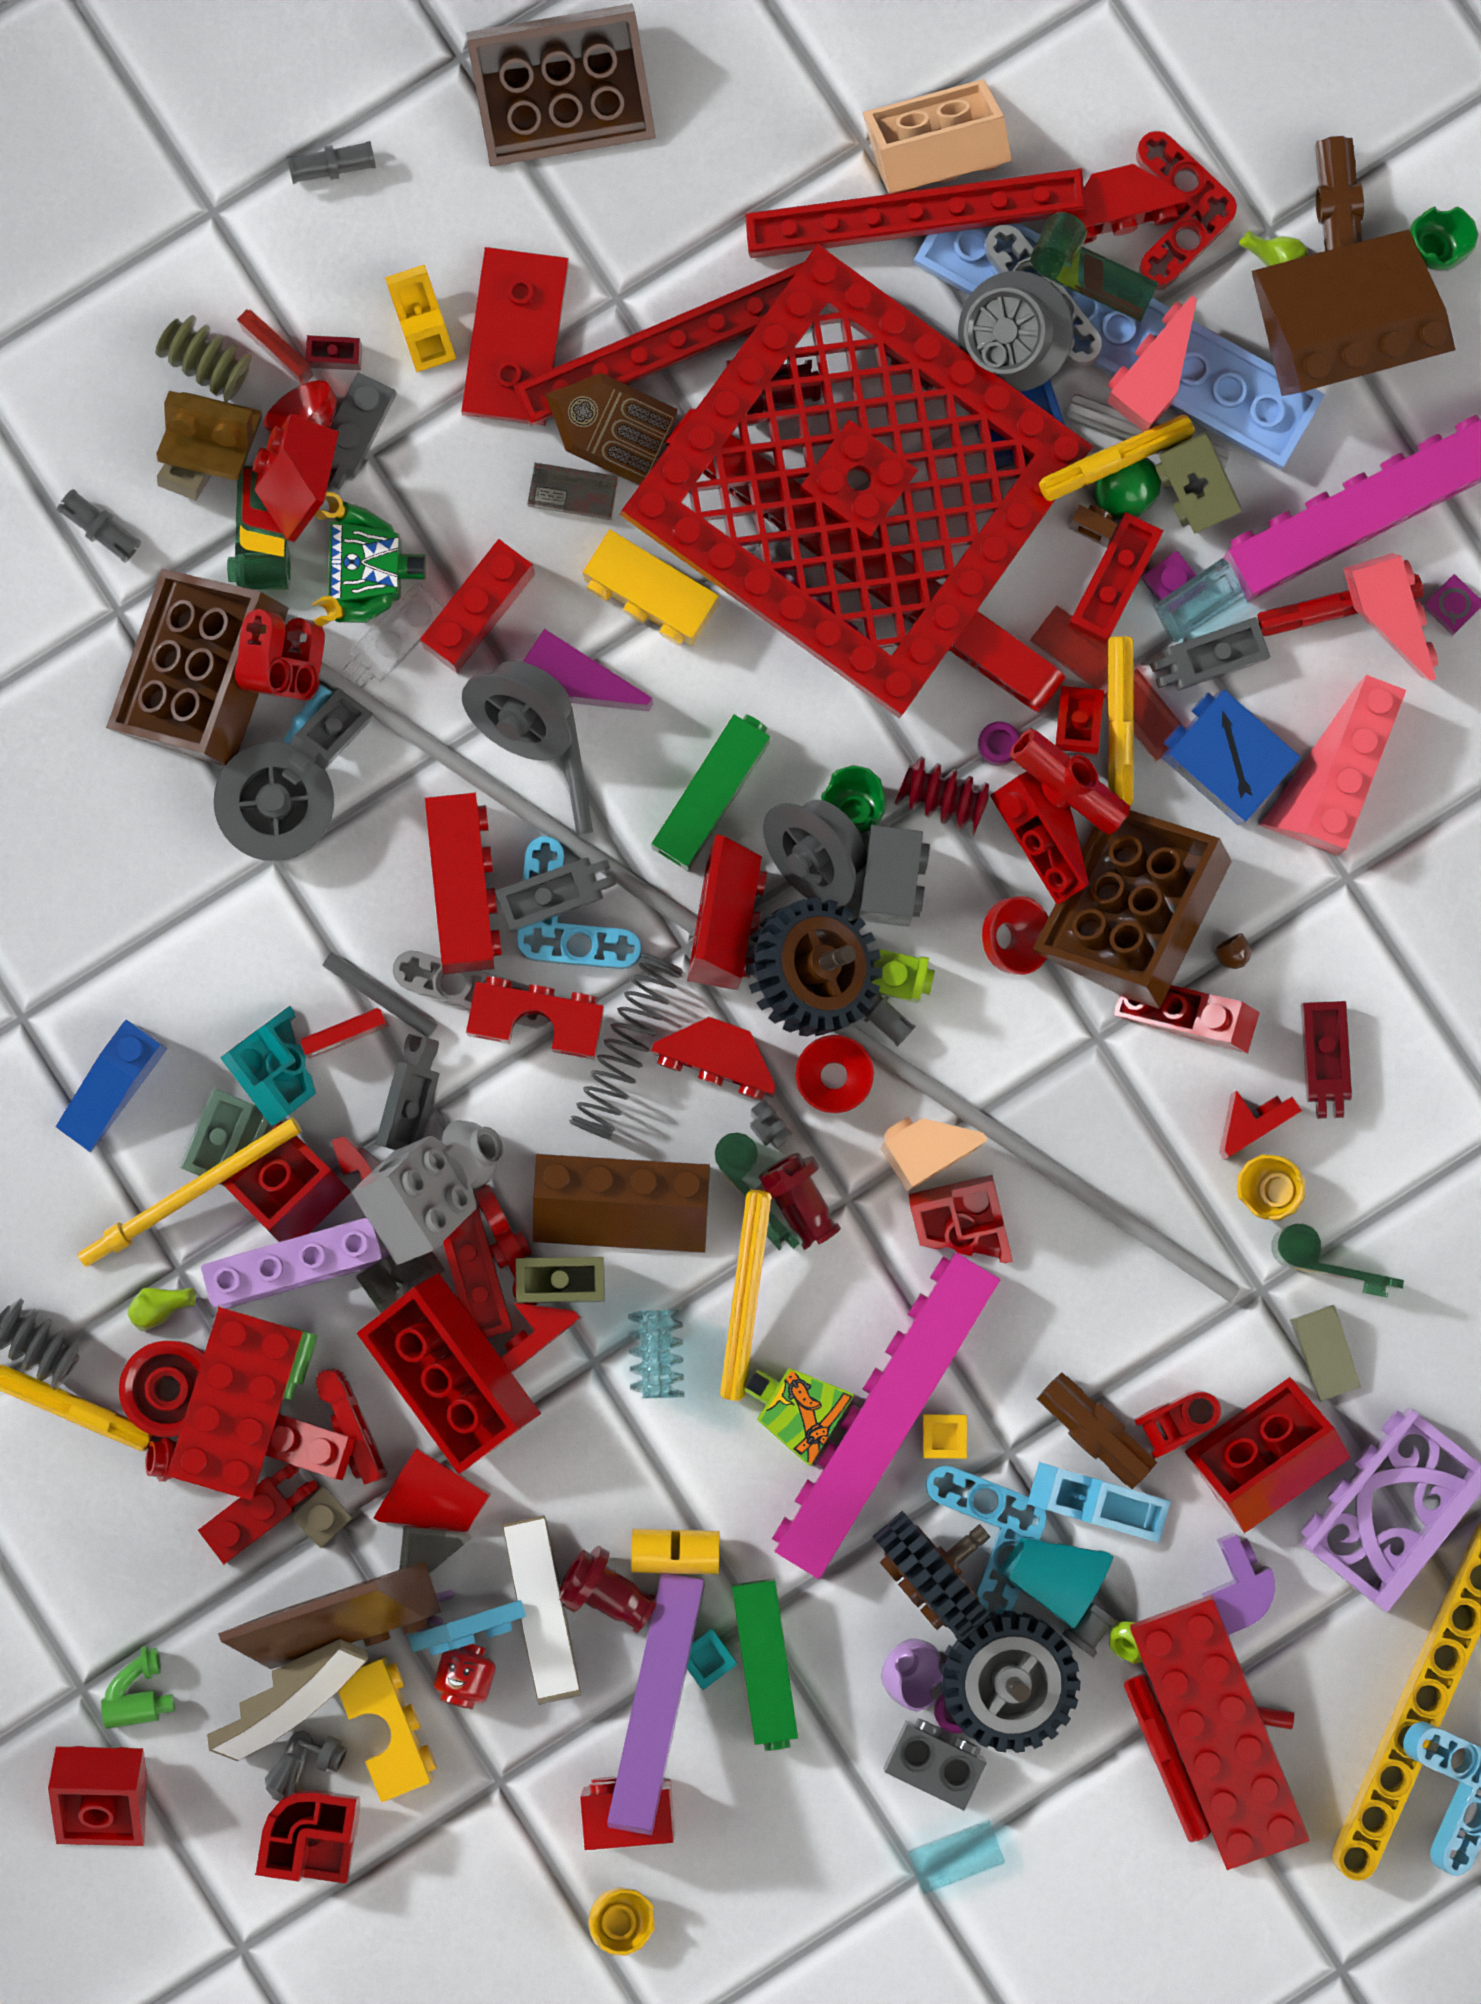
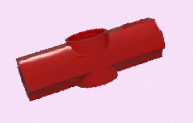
M1032 728L1021 734L1018 741L1012 746L1009 757L1041 782L1043 794L1055 807L1063 809L1070 805L1103 833L1105 832L1108 835L1119 829L1121 823L1128 817L1131 806L1099 781L1098 772L1088 758L1078 754L1070 758L1041 733Z

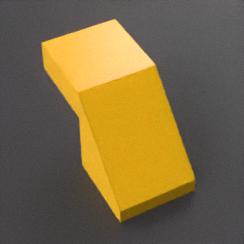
M425 264L384 277L416 373L456 360Z

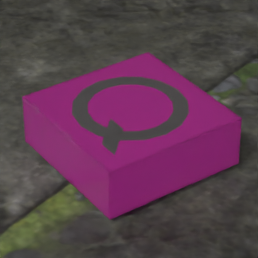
M1453 574L1422 607L1453 636L1481 608V599Z

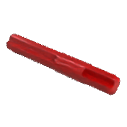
M1414 574L1415 584L1410 586L1414 600L1423 597V584L1418 574ZM1349 590L1261 611L1257 614V621L1263 636L1267 637L1359 613L1354 609Z
M1140 1674L1131 1677L1124 1682V1689L1187 1840L1190 1843L1203 1840L1209 1836L1211 1832L1147 1676Z

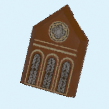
M603 373L545 394L566 452L637 485L642 483L653 468L678 411L677 408Z

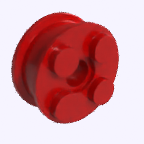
M167 1340L153 1342L135 1352L125 1364L119 1380L120 1403L128 1419L136 1427L148 1434L159 1437L179 1436L204 1352L186 1342ZM167 1376L174 1377L180 1385L179 1395L173 1401L163 1399L159 1393V1384Z

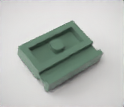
M212 1088L179 1168L198 1176L202 1175L262 1137L268 1121L256 1105Z

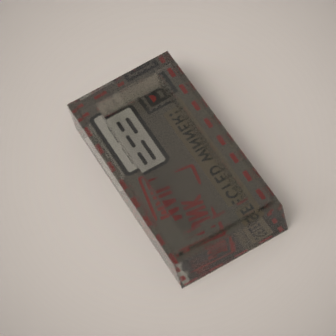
M534 462L527 504L528 507L612 520L619 477Z

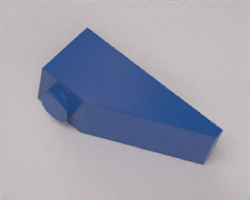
M126 1019L99 1054L55 1127L87 1151L92 1152L168 1048Z

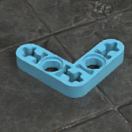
M548 836L532 840L525 854L523 880L529 879L531 873L540 874V861L533 858L534 853L541 852L544 845L550 846L551 853L558 856L557 860L549 861L548 871L564 866V850L557 840ZM559 915L520 929L517 934V943L521 953L527 959L536 962L629 969L640 960L639 958L642 953L641 943L632 931L619 928L559 923ZM534 930H541L543 938L556 940L555 931H564L560 940L562 955L554 956L555 946L547 945L541 946L539 953L532 952L531 945L525 943L526 937H533ZM582 933L591 939L592 948L588 955L575 957L569 953L567 943L571 936ZM607 935L604 940L606 945H618L620 938H627L628 946L635 947L634 954L629 953L626 955L625 961H619L615 952L603 951L605 959L597 960L595 959L599 951L597 936Z
M937 1466L930 1471L926 1478V1490L931 1499L941 1505L1000 1528L975 1594L988 1613L1004 1614V1610L1011 1611L1020 1590L1015 1586L1010 1587L1007 1583H1004L1001 1595L1007 1599L1005 1606L997 1605L994 1611L987 1609L988 1602L983 1599V1594L985 1591L993 1592L998 1582L997 1579L989 1578L992 1569L998 1572L1001 1568L998 1555L1005 1546H1016L1022 1537L1040 1540L1047 1519L1045 1510L1033 1506V1514L1038 1517V1522L1036 1525L1028 1524L1025 1530L1019 1528L1020 1520L1008 1514L1006 1515V1523L1000 1522L997 1519L1005 1509L1007 1495L1015 1498L1010 1506L1019 1510L1026 1509L1027 1505H1029L1027 1504L1029 1497L953 1466ZM946 1472L953 1474L952 1482L965 1488L966 1479L974 1481L966 1496V1506L963 1507L957 1504L962 1496L956 1493L947 1492L945 1497L938 1496L939 1488L933 1485L934 1479L936 1477L943 1478ZM984 1488L992 1489L998 1496V1506L993 1512L987 1514L977 1511L973 1503L975 1494Z
M1421 1721L1412 1725L1405 1734L1403 1743L1406 1755L1460 1782L1430 1850L1431 1860L1437 1868L1453 1876H1460L1470 1870L1481 1848V1796L1476 1794L1478 1789L1481 1790V1747L1428 1722ZM1425 1739L1439 1745L1436 1753L1422 1747ZM1463 1748L1465 1757L1462 1764L1458 1768L1452 1769L1451 1759L1453 1754L1458 1749ZM1476 1803L1478 1806L1477 1815L1472 1822L1466 1824L1464 1821L1465 1811L1471 1804ZM1459 1830L1466 1833L1464 1837L1458 1835ZM1452 1849L1457 1850L1454 1858L1449 1857Z

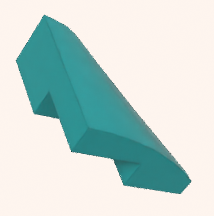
M291 1006L285 1008L220 1057L271 1126H274L316 1094L312 1076L308 1073L305 1066V1053L301 1044H296L291 1021L296 1016Z
M1022 1537L997 1573L1029 1598L1037 1601L1065 1624L1075 1628L1097 1594L1114 1556L1103 1550L1096 1551L1078 1548L1073 1545L1053 1544Z

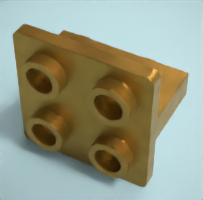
M169 390L164 402L166 430L156 453L157 461L237 481L240 478L262 420L261 411L187 392L178 393Z

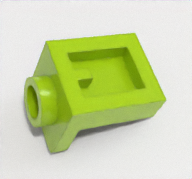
M878 949L881 959L875 961L874 968H882V978L876 979L872 983L880 986V995H887L888 997L919 1003L922 993L930 995L935 970L927 968L929 963L928 957L921 956L917 958Z

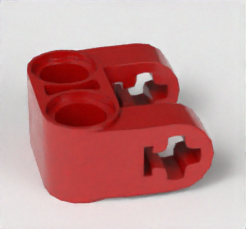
M255 609L249 612L241 626L238 658L235 667V680L238 687L243 691L269 696L310 700L317 692L319 686V673L325 644L323 627L317 626L313 620L300 617L293 618L285 625L283 618L275 612ZM267 625L266 633L260 634L261 626ZM301 634H307L306 642H300Z

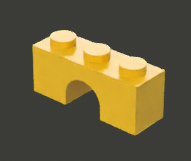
M386 1656L362 1665L338 1691L349 1720L363 1714H376L381 1716L390 1727L391 1741L388 1748L381 1753L369 1757L365 1761L381 1803L431 1783L434 1779L431 1771L437 1769L429 1745L421 1747L415 1730L421 1728L417 1712L412 1703L405 1706L399 1689L405 1687L401 1671L396 1662L389 1664Z

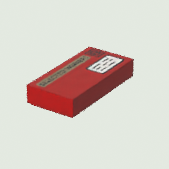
M375 1008L302 1038L300 1043L305 1056L311 1059L387 1028L389 1023L385 1013L381 1009Z

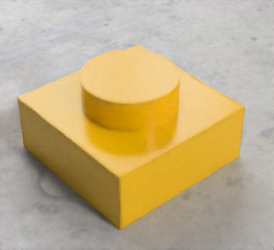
M923 1414V1458L967 1459V1415Z

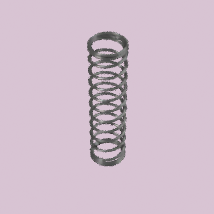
M647 953L641 954L642 957L639 958L638 965L656 979L634 975L631 976V980L636 986L650 995L635 991L624 992L627 1000L644 1011L629 1007L617 1008L618 1013L638 1027L623 1023L610 1024L614 1032L631 1043L611 1038L604 1039V1044L609 1049L625 1059L605 1054L597 1055V1059L601 1064L620 1076L604 1071L592 1070L590 1071L591 1077L612 1091L592 1086L583 1087L584 1092L588 1096L608 1108L586 1102L576 1103L580 1111L601 1124L572 1115V1119L569 1120L570 1124L607 1140L612 1139L611 1136L614 1135L615 1127L582 1106L618 1116L623 1113L589 1090L624 1100L629 1099V1095L605 1082L595 1074L634 1084L636 1083L634 1078L613 1067L603 1059L613 1060L637 1068L643 1067L642 1063L609 1043L623 1045L643 1052L650 1051L647 1046L621 1032L616 1027L650 1036L657 1035L655 1031L629 1017L622 1011L636 1013L660 1021L663 1020V1016L640 1004L629 995L646 998L666 1005L670 1004L668 999L648 989L636 979L675 989L677 988L676 984L656 974L643 964L676 978L682 977L681 974L684 973L680 967Z

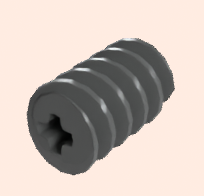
M20 1298L12 1305L7 1306L0 1314V1350L11 1344L8 1354L9 1359L14 1361L25 1354L22 1365L23 1369L29 1371L39 1365L36 1375L37 1379L43 1381L53 1375L50 1387L52 1390H56L79 1361L80 1356L77 1352L81 1341L76 1339L65 1346L63 1341L67 1331L62 1329L51 1336L49 1331L52 1320L47 1319L39 1326L36 1325L35 1321L38 1310L33 1309L25 1316L22 1315L21 1310L24 1300Z

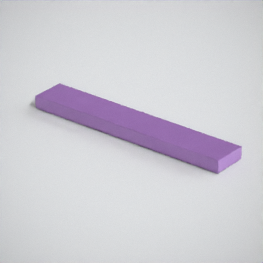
M661 1573L655 1599L657 1604L652 1613L608 1816V1828L652 1835L705 1586L703 1579Z

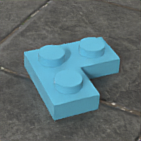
M519 1600L408 1635L412 1652L429 1648L430 1654L433 1656L475 1643L474 1633L485 1630L487 1638L512 1631L511 1621L524 1618L526 1614L522 1601Z

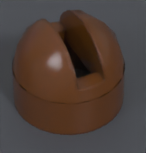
M1238 933L1228 938L1213 950L1219 962L1225 967L1232 969L1244 967L1251 957V949L1243 933Z

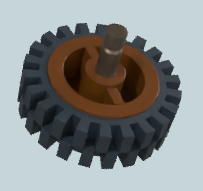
M811 898L806 901L803 899L771 913V916L764 918L759 924L762 928L754 931L751 940L757 944L747 948L746 957L755 959V963L746 966V975H757L758 982L749 985L751 993L754 994L762 991L764 998L758 1001L757 1005L761 1011L771 1007L773 1012L768 1018L774 1024L785 1021L782 1029L790 1033L799 1030V1036L807 1037L813 1034L821 1036L850 1026V1024L864 1017L862 1013L870 1010L874 1004L868 998L874 997L879 993L880 986L873 984L872 981L882 978V968L872 967L871 962L881 959L879 950L869 952L867 944L876 940L872 932L862 936L859 930L866 923L861 917L850 921L849 918L853 910L847 906L836 910L837 901L829 899L822 902L821 898Z
M903 1511L872 1536L885 1551L884 1555L886 1557L880 1561V1564L896 1582L902 1577L904 1578L898 1584L899 1587L918 1608L922 1604H926L920 1611L936 1630L944 1625L962 1642L991 1617L979 1602L978 1596L960 1576L963 1572L958 1567L961 1562L978 1549V1546H981L991 1538L980 1524L947 1552L941 1546L937 1548L918 1525L915 1526Z

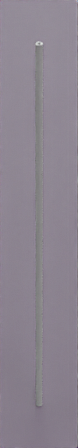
M321 663L319 680L334 691L340 688L373 713L372 717L546 836L557 840L561 846L580 859L589 858L591 865L608 860L611 868L601 872L606 877L614 876L618 885L694 936L697 917L325 663ZM850 1024V1026L833 1031L838 1035L854 1039L864 1047L871 1058L978 1131L983 1132L985 1136L1228 1302H1231L1240 1288L855 1025Z

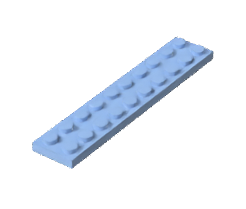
M1020 223L1007 224L1015 227L1022 233L1098 331L1102 339V347L1098 359L1092 365L1112 376L1122 366L1130 369L1139 359L1134 353L1150 333L1157 337L1166 325L1162 322V319L1170 310V307L1102 270V292L1141 311V317L1084 290L1082 284L1083 259L1079 256L1077 285L1079 289L1061 281L1057 275L1060 246ZM997 226L928 235L916 254L913 264L970 296L982 282L999 274L985 254L988 234ZM1001 238L997 239L998 243L995 251L997 253L1005 251L1013 260L1012 266L1008 267L1009 271H1012L1020 261L1027 258L1023 254L1019 261L1016 259L1011 251L1014 243L1012 239L1006 242ZM1034 269L1024 270V272H1029L1041 276L1040 273ZM1074 321L1073 338L1075 345L1072 351L1074 353L1083 351L1088 355L1090 354L1089 347L1092 341L1089 339L1085 341L1079 340L1074 333V328L1079 323ZM1192 321L1178 392L1169 408L1181 415H1187L1193 422L1282 471L1325 394L1312 389L1281 396L1275 367L1272 364Z

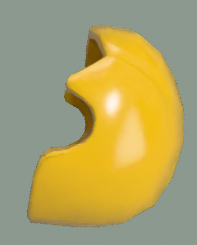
M1262 1154L1247 1161L1238 1174L1237 1195L1239 1200L1256 1217L1263 1220L1280 1221L1296 1213L1305 1199V1178L1300 1169L1291 1160L1283 1156Z
M616 1887L603 1892L594 1901L589 1913L588 1923L593 1942L603 1951L612 1955L627 1956L642 1949L655 1930L654 1906L651 1901L636 1889Z

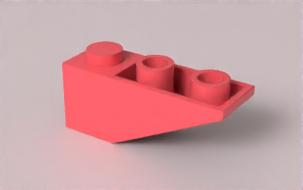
M1193 295L1184 305L1177 301L1162 319V322L1166 325L1157 337L1150 333L1134 353L1139 359L1130 369L1122 366L1107 385L1112 389L1107 403L1143 432L1155 425L1174 402L1177 395L1197 298Z
M1389 553L1343 568L1354 609L1420 677L1429 681L1435 680L1436 676L1433 667L1438 666V658L1431 642L1426 643L1422 626L1427 625V620L1420 601L1415 602L1410 586L1415 584V577L1409 561H1403L1401 555Z

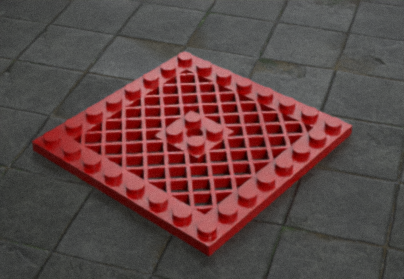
M817 244L625 504L619 515L893 715L900 718L1055 500L1047 501L1039 488V482L1043 477L1086 458L1093 446L999 376L980 367L969 354ZM825 307L829 309L831 312H833L830 314L820 315V313ZM840 323L843 342L824 344L820 325ZM851 326L868 339L853 340ZM811 327L814 346L795 348ZM875 348L878 367L858 370L855 351ZM885 351L902 364L888 366ZM845 352L849 371L829 374L826 354ZM816 356L819 375L799 378L796 358ZM787 360L790 379L771 381ZM909 374L912 393L893 395L890 376ZM880 377L883 397L864 399L860 380ZM920 377L937 390L922 391ZM851 381L854 400L834 403L831 384ZM821 385L824 404L805 407L801 388ZM792 389L795 408L775 411L772 391ZM763 394L766 412L747 414L759 396ZM944 399L947 418L928 421L924 401ZM914 403L918 422L898 425L895 405ZM955 403L972 415L957 417ZM885 407L888 426L869 428L866 409ZM856 410L858 425L849 419L839 432L836 413ZM826 414L830 434L810 436L807 417ZM797 418L800 438L780 440L777 421ZM768 422L771 442L750 444L747 425ZM978 424L981 444L962 446L959 426ZM738 427L741 446L722 448ZM949 428L952 448L933 450L930 430ZM989 428L1006 440L991 442ZM920 432L923 451L904 454L900 434ZM890 436L893 451L876 438ZM831 444L815 465L812 446ZM802 448L806 467L785 470L782 450ZM1012 449L1016 469L997 471L993 452ZM773 452L776 471L756 474L752 454ZM983 453L987 473L968 475L964 456ZM1023 453L1032 458L1027 466L1025 465ZM743 456L746 475L726 478L723 458ZM954 457L958 477L938 479L935 460ZM714 460L717 479L697 482ZM925 461L928 481L910 483L918 472V469L910 463ZM852 470L863 471L869 478V487L862 491L853 489L847 481L848 472ZM807 477L798 489L806 497L791 499L787 480ZM1017 479L1002 500L999 481ZM778 481L781 501L761 503L758 484ZM989 482L992 502L973 505L970 485ZM748 485L752 505L731 508L728 488ZM959 486L963 506L944 509L940 489ZM719 489L722 509L701 512L698 492ZM930 490L934 510L914 513L911 493ZM688 493L692 510L682 503ZM901 495L904 514L885 517ZM813 506L816 526L796 529L793 509ZM823 509L842 523L826 525ZM783 511L787 530L766 533L763 513ZM993 512L978 533L975 514ZM754 514L757 535L736 537L733 517ZM965 516L968 536L949 538L946 518ZM724 519L726 534L708 521ZM936 520L939 540L920 542L916 522ZM906 524L910 544L890 546L887 526ZM877 529L880 548L861 550L858 535L868 541ZM848 532L851 552L831 555L828 534ZM818 536L821 556L801 559L798 539ZM789 540L792 560L772 563L768 543ZM759 544L761 560L742 546ZM970 545L954 567L951 548ZM941 549L944 569L925 572L922 552ZM912 553L915 573L896 576L892 556ZM882 557L886 577L866 580L863 560ZM853 561L856 582L836 584L833 564ZM823 565L827 586L807 588L803 568ZM794 570L796 585L778 572ZM945 579L930 600L927 581ZM917 583L921 603L901 606L897 585ZM888 587L891 607L871 610L868 589ZM858 591L862 611L842 614L838 594ZM829 595L831 611L812 597ZM922 612L906 634L903 615ZM893 616L897 637L877 639L873 619ZM864 621L866 637L850 626L848 622ZM898 646L892 655L882 649Z

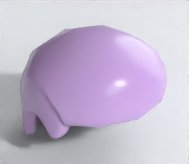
M917 1638L907 1639L897 1645L885 1659L881 1673L882 1684L888 1695L904 1708L918 1712L934 1704L935 1700L931 1694L932 1690L937 1684L943 1682V1675L940 1673L941 1656L936 1647L927 1641Z

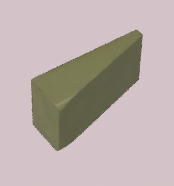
M1329 1305L1290 1319L1319 1401L1361 1387L1334 1305Z

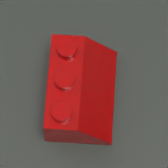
M715 835L706 861L687 981L738 990L742 977L750 978V975H746V966L753 964L754 959L746 957L749 937H752L754 931L759 928L761 912L753 911L755 897H763L767 872L760 870L761 855L723 835Z
M1291 1377L1184 1451L1222 1507L1244 1534L1351 1458L1335 1428Z

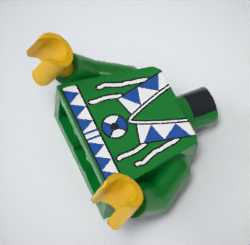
M326 492L325 500L329 504V511L318 510L315 517L320 520L335 517L337 522L330 521L328 596H323L312 603V606H322L326 610L327 616H320L314 622L317 626L327 625L334 620L338 623H367L390 609L393 601L401 599V579H426V555L402 554V540L399 534L394 532L391 524L365 508L348 502H342L340 496L334 492Z

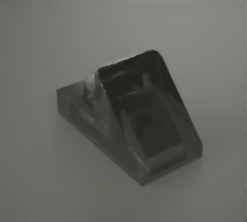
M433 1251L399 1265H396L391 1255H388L358 1274L356 1278L380 1313H382L416 1285L437 1273L441 1275L445 1268Z

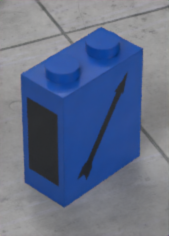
M1225 689L1214 696L1207 692L1191 710L1196 715L1186 728L1181 724L1178 725L1164 741L1163 744L1168 749L1161 758L1238 825L1245 823L1301 757Z

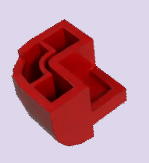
M320 1790L297 1791L284 1797L268 1814L265 1821L255 1875L299 1882L304 1877L347 1884L355 1837L358 1831L360 1797Z

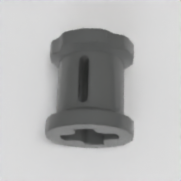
M1091 1602L1076 1627L1071 1628V1630L1065 1629L1062 1635L1094 1658L1097 1654L1095 1649L1097 1644L1110 1627H1115L1119 1622Z

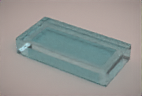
M1221 558L1157 602L1153 607L1168 637L1176 643L1245 594L1230 563Z
M989 1820L908 1850L923 1894L1005 1863Z

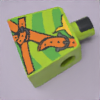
M791 1368L787 1369L780 1382L757 1369L744 1389L746 1393L766 1404L757 1420L809 1466L812 1465L854 1396L846 1390Z

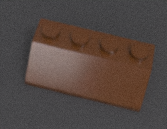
M536 1154L533 1194V1242L705 1253L710 1164Z

